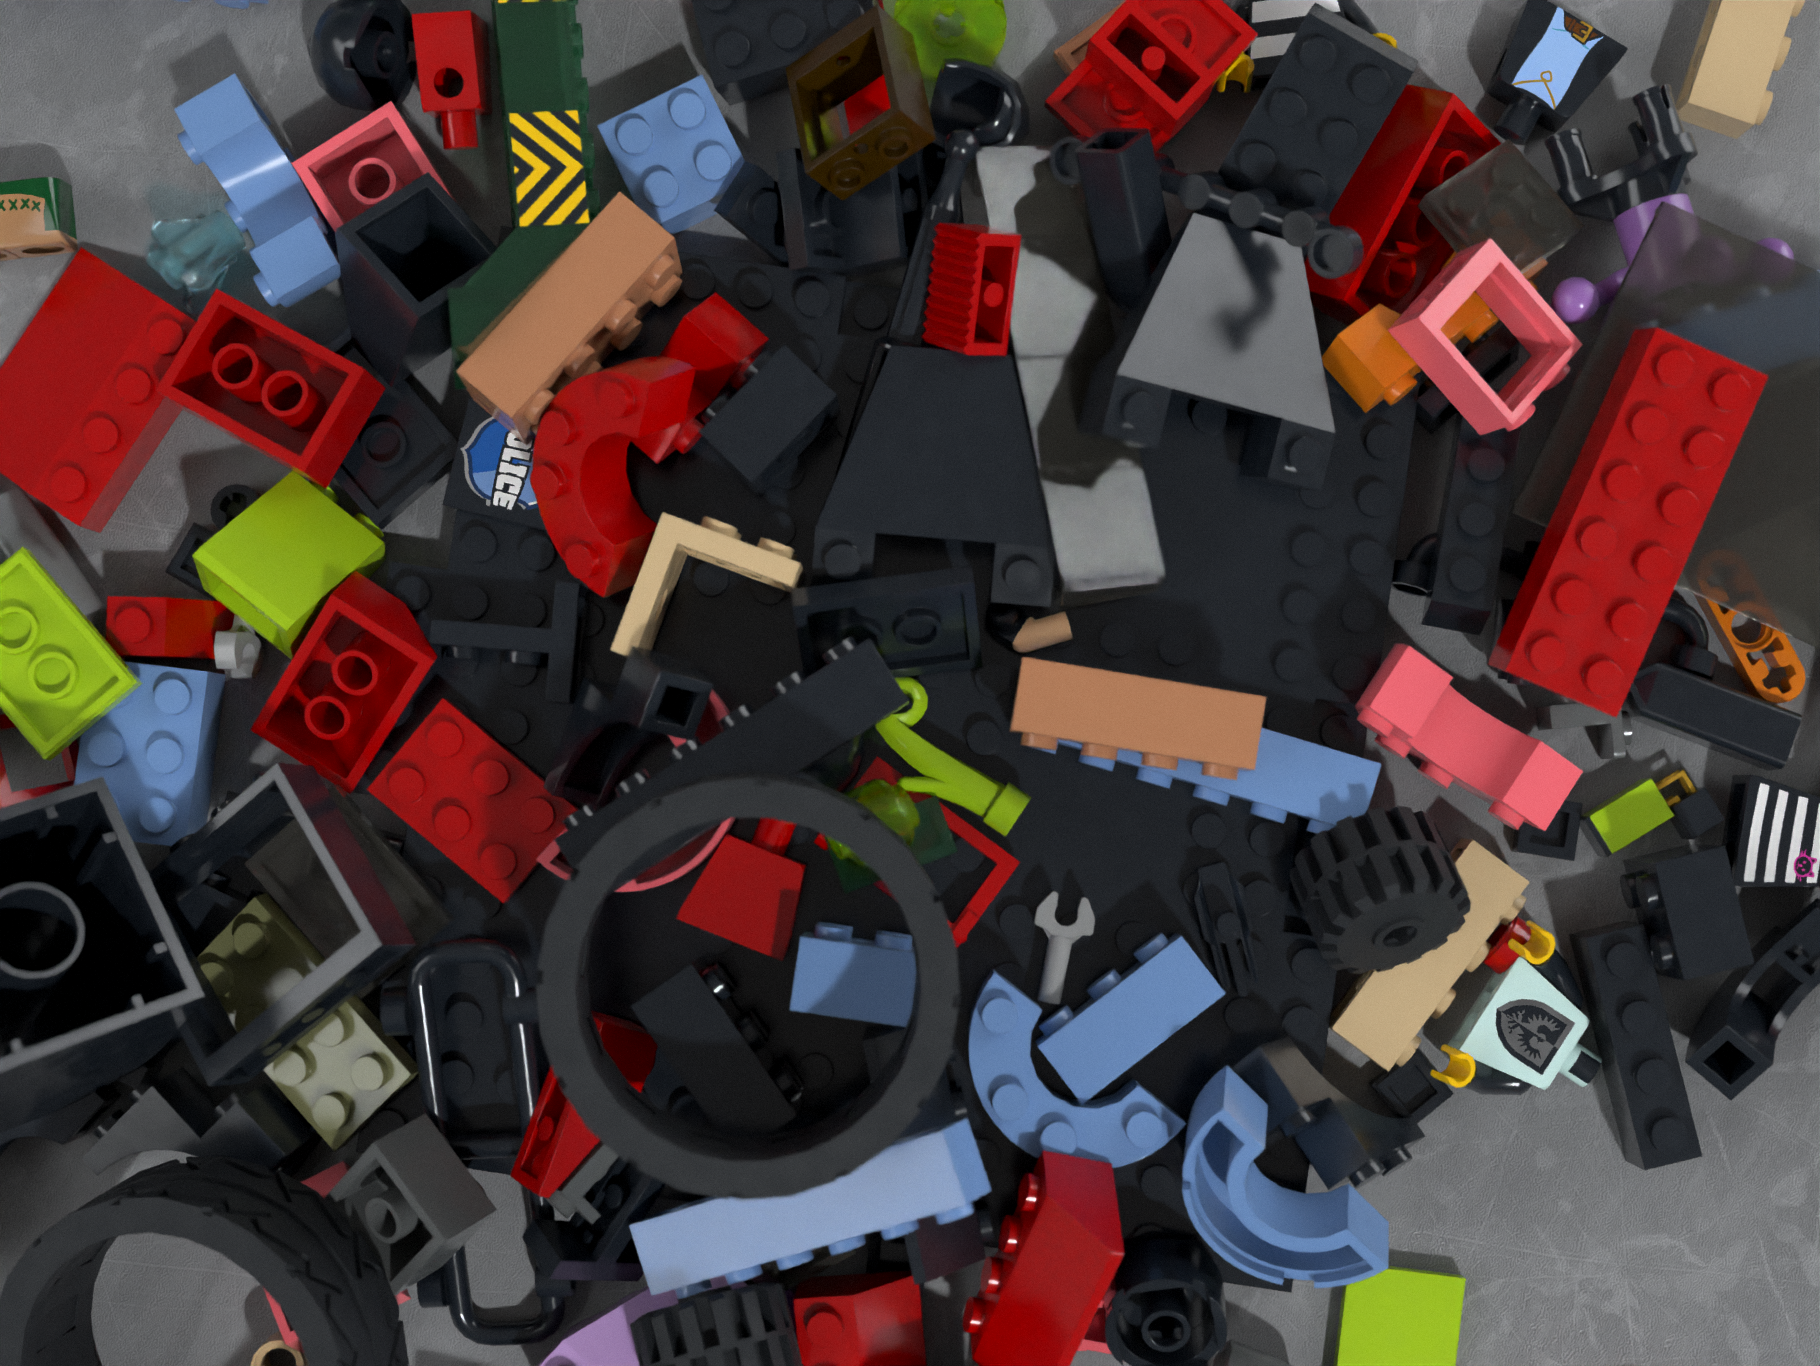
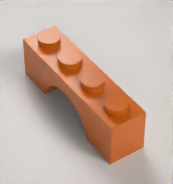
M1501 212L1463 240L1441 268L1443 270L1458 252L1491 238L1534 289L1538 291L1539 288L1534 284V280L1548 265V262ZM1474 291L1440 330L1453 345L1457 344L1464 337H1467L1471 343H1474L1485 335L1499 319L1477 292ZM1381 304L1375 306L1339 333L1322 356L1323 366L1365 413L1384 399L1390 406L1398 402L1418 383L1414 376L1422 370L1388 332V329L1402 314Z

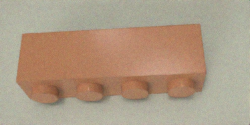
M1023 657L1020 661L1009 732L1022 734L1020 745L1056 751L1058 740L1081 743L1080 755L1116 761L1118 750L1142 753L1141 765L1177 771L1178 760L1202 763L1201 775L1237 780L1239 770H1255L1266 697Z

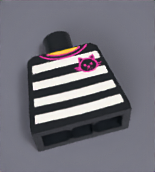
M1733 775L1722 846H1725L1735 886L1820 887V797L1761 776Z

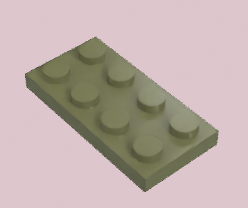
M267 893L254 897L197 957L200 968L208 978L237 1033L326 961ZM356 994L263 1069L334 1152L346 1146L418 1073L417 1063L393 1036H386L384 1034L381 1022Z

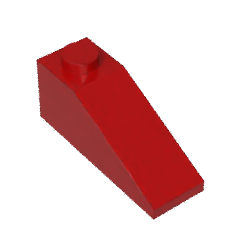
M591 1011L605 1050L626 1080L641 1093L646 1077L655 1064L657 1044L647 1030L635 1023ZM550 1066L510 1177L536 1195L549 1198L600 1141L588 1130L561 1090L552 1066Z

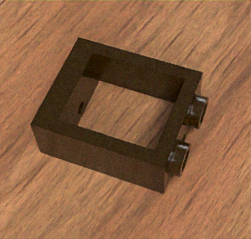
M878 5L872 7L785 68L805 173L842 201L936 140L913 35ZM841 56H848L845 60H838ZM884 74L891 108L843 140L837 106Z

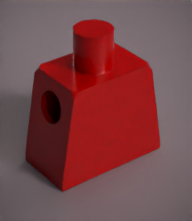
M471 10L412 14L422 110L434 118H441L443 150L478 148L476 116L492 114L488 24ZM462 77V91L457 96L450 97L449 87L455 79Z
M760 818L751 842L735 835L727 834L680 908L676 919L783 961L789 950L807 864L784 855L796 824L773 818Z

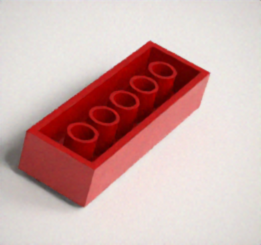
M1658 327L1634 330L1487 663L1488 665L1593 710L1617 718L1769 377L1768 375Z

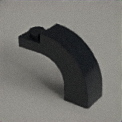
M1819 898L1811 902L1784 928L1780 929L1776 925L1751 949L1755 964L1735 968L1708 1003L1692 1032L1685 1062L1729 1100L1734 1099L1773 1065L1776 1041L1783 1026L1804 998L1820 984Z

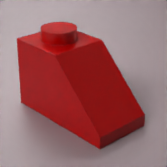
M107 596L106 641L121 658L215 660L214 642L216 632L230 630L235 614L219 601L171 597Z

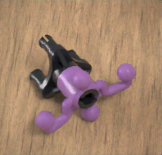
M1664 84L1661 87L1657 85L1633 97V103L1637 107L1642 125L1639 124V121H1634L1628 126V130L1632 135L1639 159L1604 176L1594 175L1582 140L1580 128L1561 131L1545 140V146L1549 151L1560 185L1556 195L1561 211L1563 213L1613 222L1628 267L1612 273L1596 284L1582 277H1571L1561 281L1551 297L1552 303L1550 307L1564 323H1584L1592 318L1599 307L1619 298L1620 309L1625 317L1634 323H1643L1657 319L1666 305V300L1690 293L1703 285H1748L1757 281L1773 284L1784 280L1791 272L1794 265L1793 251L1786 242L1779 238L1768 237L1756 242L1746 257L1747 261L1732 262L1731 250L1723 240L1717 236H1701L1685 187L1691 181L1687 164L1698 155L1692 133L1684 132L1672 96L1671 85Z

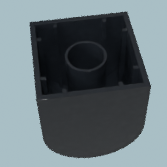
M103 776L0 808L1 1133L73 1104L110 1085L144 1064L168 1043L204 997L203 991Z

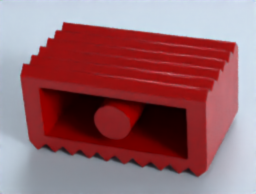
M938 223L934 227L938 235L932 240L935 244L934 250L931 252L934 260L929 264L933 272L928 276L932 283L928 286L927 290L931 295L925 300L928 304L924 312L927 320L923 323L926 331L921 337L927 343L965 355L1006 356L1022 234L987 227L986 225Z

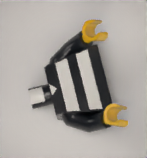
M1243 0L1233 5L1231 9L1254 29L1258 36L1250 47L1216 82V90L1224 92L1225 84L1228 80L1241 82V90L1244 93L1265 89L1308 11L1315 2L1397 48V42L1392 36L1379 33L1370 18L1354 0Z

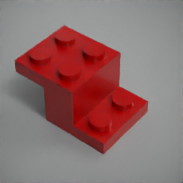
M1126 0L1089 39L1085 59L1045 100L1044 107L1075 136L1085 135L1091 137L1099 130L1105 128H1147L1150 130L1154 154L1159 153L1207 102L1214 84L1256 40L1258 33L1222 0Z

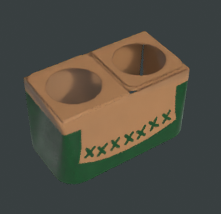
M55 177L0 182V261L78 251L73 194L70 184Z

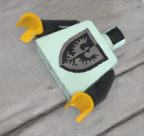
M1528 920L1526 925L1531 928V937L1528 942L1521 945L1514 939H1510L1508 942L1509 948L1521 957H1518L1505 972L1501 974L1493 973L1448 1045L1443 1044L1440 1050L1449 1054L1450 1061L1448 1067L1442 1072L1432 1069L1430 1075L1433 1078L1453 1087H1465L1481 1095H1522L1532 1085L1546 1090L1558 1072L1581 1087H1585L1593 1079L1599 1070L1602 1059L1578 1043L1590 1020L1580 1011L1583 996L1567 962L1555 949V939L1552 934L1533 921Z

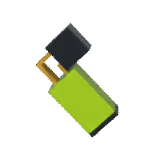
M1676 770L1657 783H1654L1651 778L1636 781L1581 815L1579 827L1597 856L1608 857L1669 819L1682 839H1694L1725 819L1706 788L1694 787L1684 770L1680 772ZM1678 779L1685 793L1679 797L1678 795L1675 797L1671 795L1664 799L1659 790Z

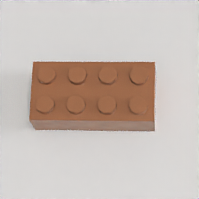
M619 191L456 370L473 400L527 446L536 436L543 414L557 393L572 381L587 374L603 370L600 364L615 347L622 351L637 337L643 326L640 320L652 306L656 304L658 307H662L676 294L682 283L679 277L683 271L675 238Z

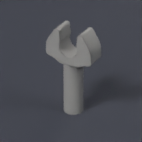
M234 615L233 625L230 630L216 632L214 642L216 668L232 669V678L254 679L263 665L266 651L259 638L255 636V630L238 616Z
M1051 891L1037 906L1034 923L1043 928L1049 939L1037 1000L1060 1004L1071 946L1081 936L1093 934L1095 918L1088 899L1081 897L1076 909L1077 916L1075 921L1069 925L1059 924L1055 919V910L1058 903V893L1056 891Z

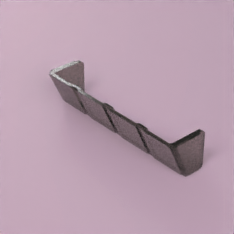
M1053 145L979 147L976 157L972 160V186L974 195L983 197L988 227L1022 234L1010 334L1060 578L1056 591L1057 603L1060 609H1067L1155 592L1162 586L1166 574L1139 447H1130L1077 433L1091 375L1100 359L1107 356L1116 341L1082 183L1066 185L1055 178L1049 165V155Z

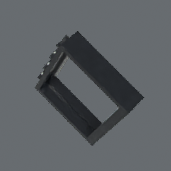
M281 762L276 763L267 772H257L253 776L252 785L238 797L227 800L217 806L212 811V819L196 833L187 835L175 842L169 850L170 855L155 868L147 870L204 994L203 999L178 1030L209 1086L248 1083L417 945L314 766ZM291 808L361 932L237 1033L208 978L200 968L201 966L170 909L286 810Z

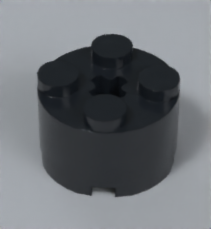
M1164 1238L1147 1240L1134 1246L1123 1247L1124 1256L1105 1293V1337L1113 1357L1120 1364L1123 1365V1361L1131 1366H1208L1207 1362L1218 1350L1221 1353L1226 1344L1227 1319L1222 1275L1216 1263L1207 1255L1205 1247L1193 1239L1175 1240Z

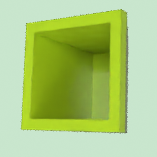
M291 471L192 555L203 589L291 660L330 595L354 571L369 579L386 560L385 543L381 540L384 534L380 528L365 515L357 513L352 517L336 504L339 498L329 486L326 489L311 480L307 481L295 471Z

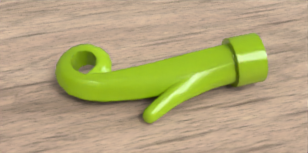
M896 677L895 680L904 694L911 699L912 708L905 713L892 714L875 726L886 743L908 764L925 776L901 777L897 781L898 788L929 794L961 805L983 817L984 823L1003 836H1006L1032 797L1010 782L1007 786L910 730L909 727L915 725L923 717L927 709L928 696L924 687L917 680L911 677Z

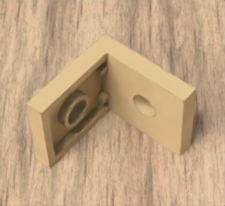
M662 512L611 650L628 658L632 646L652 650L687 555L791 593V589L801 587L806 573L801 563L796 562L797 555L793 554L795 550L783 544L761 537L758 546L755 547L740 541L742 535L737 533L738 529L721 521L704 516L699 526Z

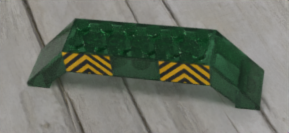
M490 0L512 233L463 288L448 289L455 390L467 389L456 370L601 212L598 188H593L592 169H595L593 134L588 132L586 114H589V92L587 77H582L581 59L584 58L582 25L576 22L575 5H578V0Z

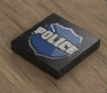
M470 395L442 505L446 508L547 532L539 511L536 494L530 482L536 436L526 446L478 405Z

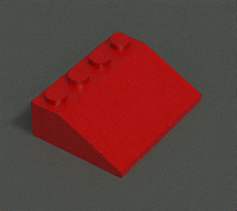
M81 247L0 368V473L76 525L101 533L182 411L181 408L158 393L156 388L196 321Z

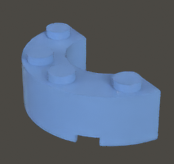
M234 73L176 107L174 111L185 129L177 134L181 145L195 165L204 162L209 167L231 199L224 203L231 219L242 233L249 230L255 246L249 249V252L261 271L254 275L253 278L269 305L274 307L280 303L285 307H290L340 278L342 275L334 230L291 164L295 161V158L289 148L283 149L268 127L271 125V121L237 75Z
M993 968L991 969L976 995L971 1010L967 1037L968 1058L973 1082L985 1110L997 1127L1013 1143L1037 1158L1040 1157L1042 1150L1112 1163L1113 1168L1151 1155L1168 1143L1185 1126L1186 1122L1179 1114L1133 1078L1115 1094L1093 1101L1087 1100L1083 1104L1078 1099H1069L1050 1089L1035 1072L1030 1057L1031 1033L1042 1009L1039 1004Z
M1227 1065L1216 1073L1204 1086L1192 1107L1188 1120L1183 1161L1182 1192L1184 1203L1190 1219L1206 1243L1222 1258L1238 1269L1252 1276L1280 1285L1283 1284L1284 1278L1314 1280V1288L1343 1286L1362 1281L1389 1268V1222L1349 1183L1329 1192L1301 1193L1282 1188L1262 1175L1253 1160L1265 1149L1268 1104Z

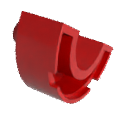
M660 356L638 358L587 374L572 381L557 393L550 402L537 430L530 482L536 494L542 520L554 546L565 561L569 572L603 598L636 584L657 528V524L644 514L632 494L626 473L627 448L632 437L640 438L684 422L696 367L677 359Z

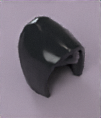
M960 58L943 60L930 105V114L936 140L928 145L945 153L944 141L948 134L956 129L963 128L970 130L979 142L978 153L974 161L1000 158L1017 148L1030 132L1029 107L1019 83L1009 75L986 64Z

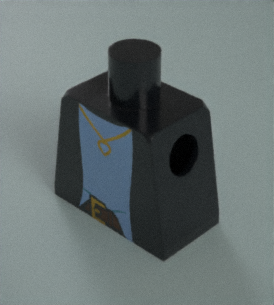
M1526 0L1515 16L1487 89V93L1491 97L1506 105L1494 126V131L1504 140L1520 146L1525 144L1536 124L1556 133L1620 61L1628 48L1548 0Z

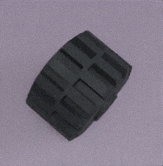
M1396 806L1389 811H1384L1383 807L1367 810L1365 814L1354 818L1348 816L1337 821V826L1332 829L1321 831L1310 840L1312 846L1300 850L1294 859L1296 867L1290 870V880L1322 958L1327 959L1329 966L1336 970L1347 968L1349 973L1363 974L1369 970L1376 969V972L1391 970L1395 966L1406 962L1407 964L1422 958V955L1428 951L1436 950L1448 941L1447 936L1459 931L1465 923L1463 916L1470 912L1471 901L1468 897L1469 893L1443 837L1430 815L1422 810L1413 813L1411 807Z
M762 1282L733 1290L728 1285L678 1299V1304L645 1313L630 1324L640 1366H803L784 1286L781 1283Z

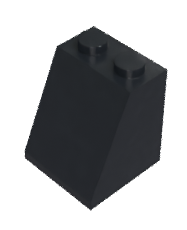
M429 172L336 230L335 237L352 345L392 388L479 328L508 259Z

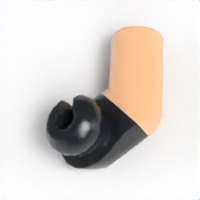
M991 602L987 607L986 626L995 638L1017 652L1028 653L1073 639L1065 611L1036 620L1016 607V604Z

